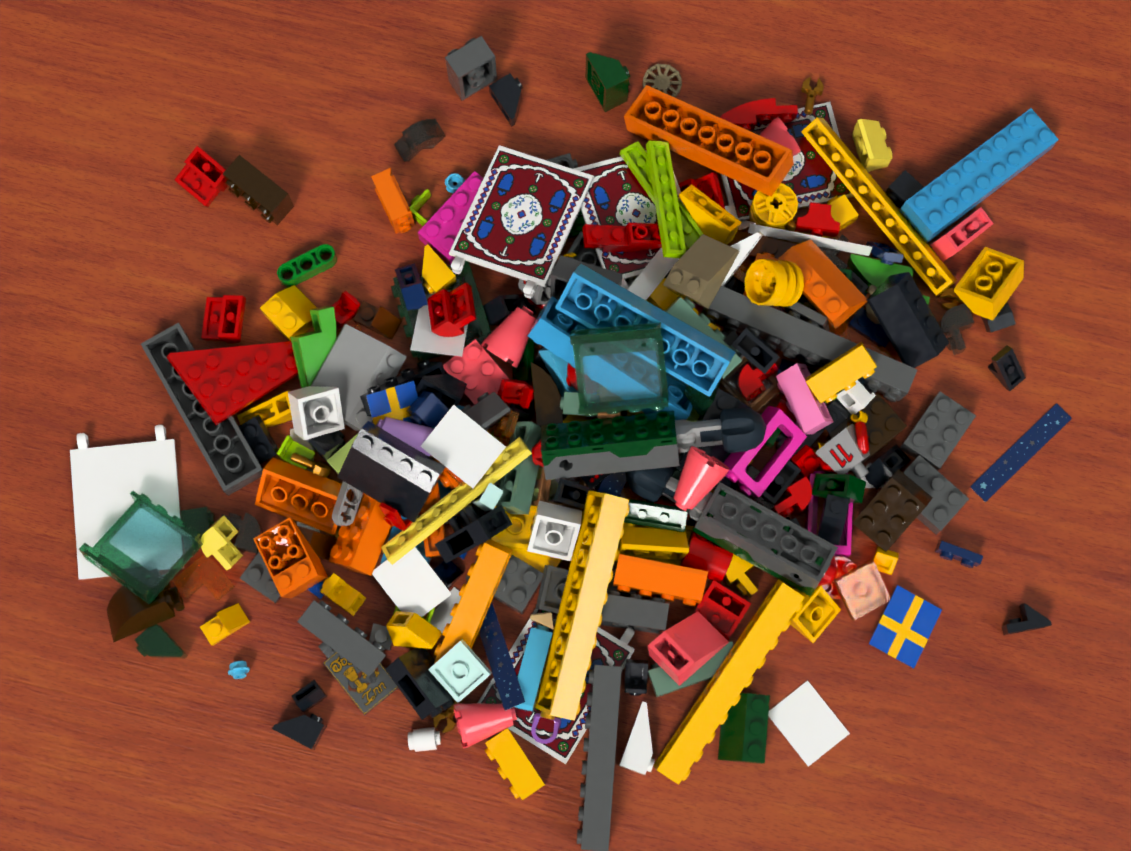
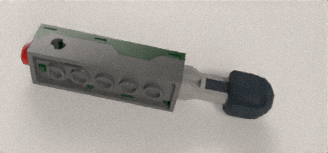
M751 408L724 409L720 413V419L696 422L684 419L675 420L674 411H661L651 414L640 413L632 416H615L604 419L595 418L586 421L549 423L541 425V440L532 447V459L535 465L544 467L546 480L680 466L679 453L688 452L691 446L723 445L727 453L755 449L763 442L766 425L762 416Z
M674 467L626 472L629 488L638 496L654 503L662 495L676 503L673 497L679 480L672 477L675 470ZM719 482L714 493L709 492L692 510L688 509L690 518L697 521L693 532L808 596L812 595L816 587L831 584L838 572L834 559L837 546Z

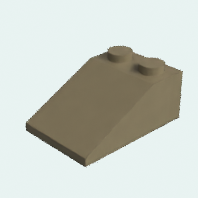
M703 234L673 265L663 285L673 293L683 298L687 297L691 302L709 309L740 251Z

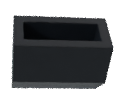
M1007 302L993 321L981 316L986 331L990 333L1016 324L1012 310Z
M315 680L292 695L296 705L304 713L327 697Z

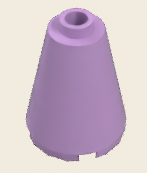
M385 417L384 420L379 419L376 426L425 455L430 456L420 446L435 428L390 417Z

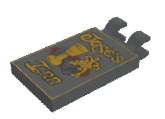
M323 642L318 646L328 658L323 664L364 715L398 689L381 663L369 677Z

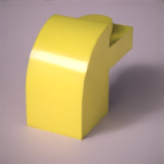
M225 516L218 519L202 535L200 544L207 558L213 555L226 570H229L243 555L230 541L239 531Z

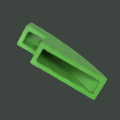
M850 254L847 262L849 268L868 286L875 285L877 288L890 275L909 272L912 276L914 270L913 267L895 263L888 265L880 262L881 260ZM922 295L929 305L930 297Z
M332 306L311 309L310 314L314 331L290 337L301 388L311 386L336 341V319L334 307Z

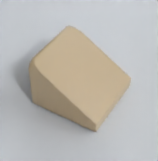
M551 612L530 615L532 621L554 630L553 614Z

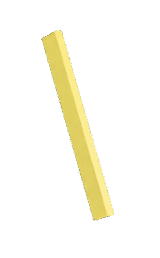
M518 437L502 451L474 488L463 481L418 517L415 522H412L405 531L402 530L381 548L387 560L392 565L481 495L489 483H496L531 455V451L521 437Z

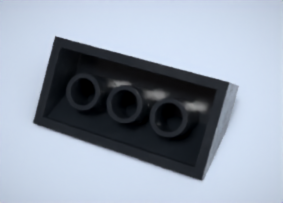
M909 272L890 275L867 299L904 364L916 368L938 356L949 344Z

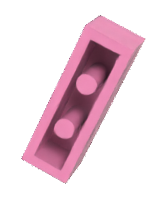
M796 363L776 375L778 380L777 386L787 399L788 409L794 413L797 427L804 434H814L834 421L825 403L819 402L806 383V377L811 375L806 364Z

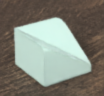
M489 483L481 498L472 503L484 511L494 510L503 494V490Z

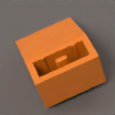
M291 517L253 538L281 597L292 599L328 578L319 557Z

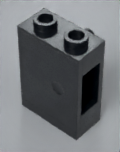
M469 505L459 511L466 526L461 527L454 515L448 520L454 533L437 542L435 546L445 563H448L512 525V522L502 505L478 518L472 506Z
M415 648L398 657L385 670L422 720L428 716L434 718L443 710L446 711L455 704L454 698L428 670L435 664V660L425 648Z

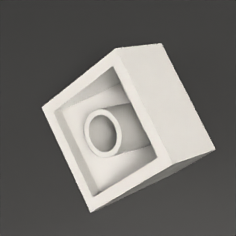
M308 386L288 392L294 433L303 440L345 429L338 387Z
M539 501L527 551L571 561L581 526L582 510Z

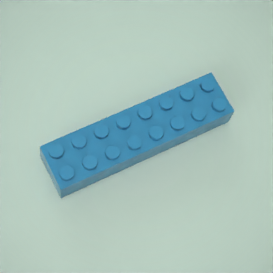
M1030 108L906 200L899 211L927 243L1050 151L1059 139L1034 110Z
M580 264L573 272L555 307L560 312L709 397L736 353L583 264Z
M551 296L535 320L528 337L551 351L555 356L568 362L573 368L588 375L590 379L606 387L610 392L623 398L628 404L637 407L644 414L674 411L675 420H686L690 416L698 394L696 390L555 309L559 300Z

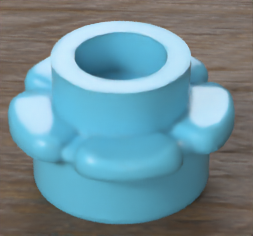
M456 173L449 175L445 179L446 190L454 193L465 182V179Z
M236 661L229 665L230 670L228 674L233 676L234 679H242L247 676L246 674L250 668L247 667L246 661Z

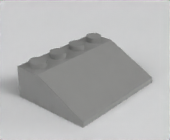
M344 324L311 386L338 387L344 424L359 432L368 421H372V417L366 414L360 396L367 393L368 388L376 385L380 386L384 384L385 379L397 376L406 356L377 339Z

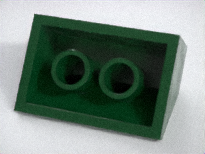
M592 52L587 53L585 78L604 112L627 102L628 86L630 85V73L627 67H622L619 60Z
M740 693L741 698L735 706H731L727 712L728 717L726 721L720 725L718 760L765 764L770 695Z

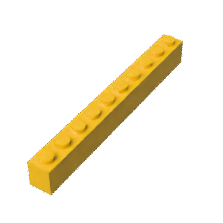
M817 117L801 131L896 248L904 254L905 259L936 296L942 294L957 281L824 118Z
M779 579L777 580L653 766L658 772L678 785L682 780L685 781L691 772L690 767L694 761H699L703 755L702 749L706 743L709 744L716 735L715 730L719 724L722 725L728 717L727 712L731 706H735L741 698L740 693L743 688H747L754 678L752 675L757 668L760 669L763 666L768 651L776 647L780 633L788 629L791 624V617L802 608L804 596Z

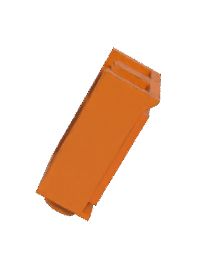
M391 168L371 176L376 187L377 196L395 233H405L411 230L412 226L415 225L412 211H410L406 199L394 175H392Z

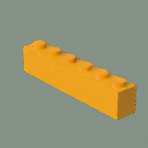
M490 539L484 542V544L481 543L476 552V555L479 557L476 564L472 563L467 575L470 578L467 584H463L459 592V596H462L459 604L456 603L451 611L450 615L453 616L450 624H446L442 635L445 638L442 644L439 643L435 649L434 655L437 657L434 663L462 639L472 649L513 553L512 549Z

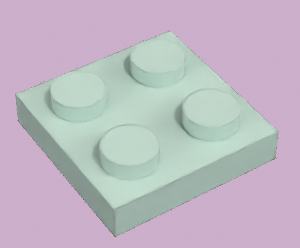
M463 639L428 669L457 703L492 673Z

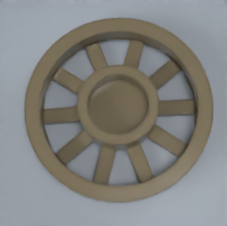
M658 63L646 71L642 85L644 89L646 83H653L652 88L666 94L670 90L673 92L671 96L676 97L681 90L682 79L679 71L669 64ZM661 68L666 69L664 74L661 73ZM657 69L658 75L654 74L652 71ZM669 70L673 72V74L667 76ZM650 74L654 80L647 79L648 75ZM675 76L678 79V81H670V79H672ZM670 85H678L677 90L672 88Z

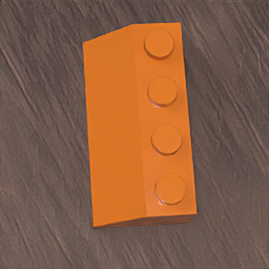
M811 239L792 246L776 260L791 261L798 265L804 277L802 295L821 315L828 318V322L834 329L838 328L867 303V298Z
M272 458L263 468L255 505L336 535L340 526L334 523L332 512L342 483ZM351 489L348 490L346 495L347 499L350 501L352 495Z
M619 554L613 587H617V591L630 593V590L638 591L639 595L644 597H652V594L659 595L665 601L674 602V599L683 600L685 605L696 606V603L700 604L702 601L708 571Z

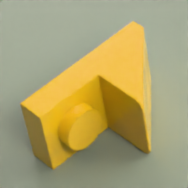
M238 603L217 612L216 617L200 626L211 646H214L250 623Z

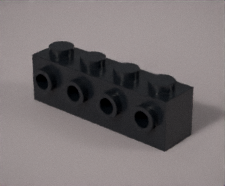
M429 359L422 360L417 363V367L401 371L400 376L387 378L384 380V384L368 388L367 393L360 396L367 416L372 417L366 395L414 381L415 387H417L423 376L446 374L442 362H430Z

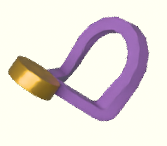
M542 711L541 714L536 713L533 717L531 728L533 738L541 744L551 743L557 737L561 720ZM540 718L554 721L553 735L549 739H541L536 734V726Z

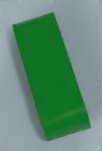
M328 244L320 245L279 266L277 270L278 278L285 287L296 286L335 266L337 263L336 253L332 246ZM324 253L332 254L328 260L321 259ZM307 262L313 263L310 269H302L303 264ZM286 272H293V276L290 279L283 278Z

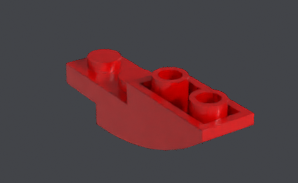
M768 98L737 106L722 114L719 118L751 131L754 130L757 122L769 124L777 117L783 123H790L796 119L798 108L797 105L776 106V98Z
M631 222L626 226L585 224L582 228L584 248H602V252H632L662 248L658 224Z

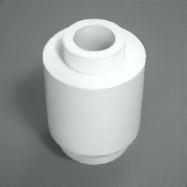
M435 727L413 729V732H408L409 750H415V752L437 750V745H441L440 731H436Z

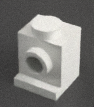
M858 380L855 381L856 385L847 391L842 389L837 393V399L851 414L864 409L876 396L873 392L870 394Z

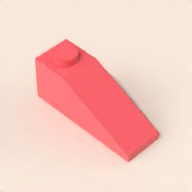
M980 207L930 244L940 260L944 262L994 223L983 208Z

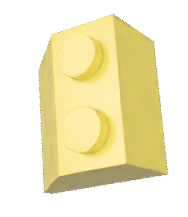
M857 120L852 132V138L860 163L868 172L888 167L892 159V151L890 147L886 146L885 129L881 128L879 121Z

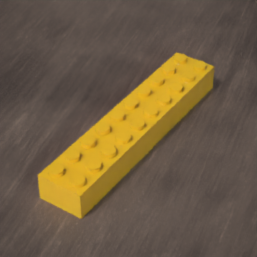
M588 491L581 518V526L573 550L535 704L536 709L548 715L575 721L576 715L580 711V697L586 687L585 677L591 667L590 657L592 649L595 648L597 643L596 633L602 622L601 612L603 605H605L608 598V584L613 578L612 568L619 553V539L622 538L624 533V519L629 513V499Z

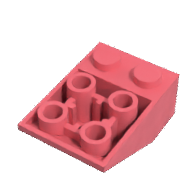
M696 612L661 633L648 645L649 656L680 686L726 646L729 641L699 612Z

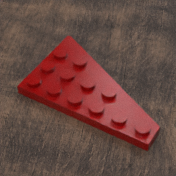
M291 341L174 352L167 355L171 365L215 425H218L298 375Z

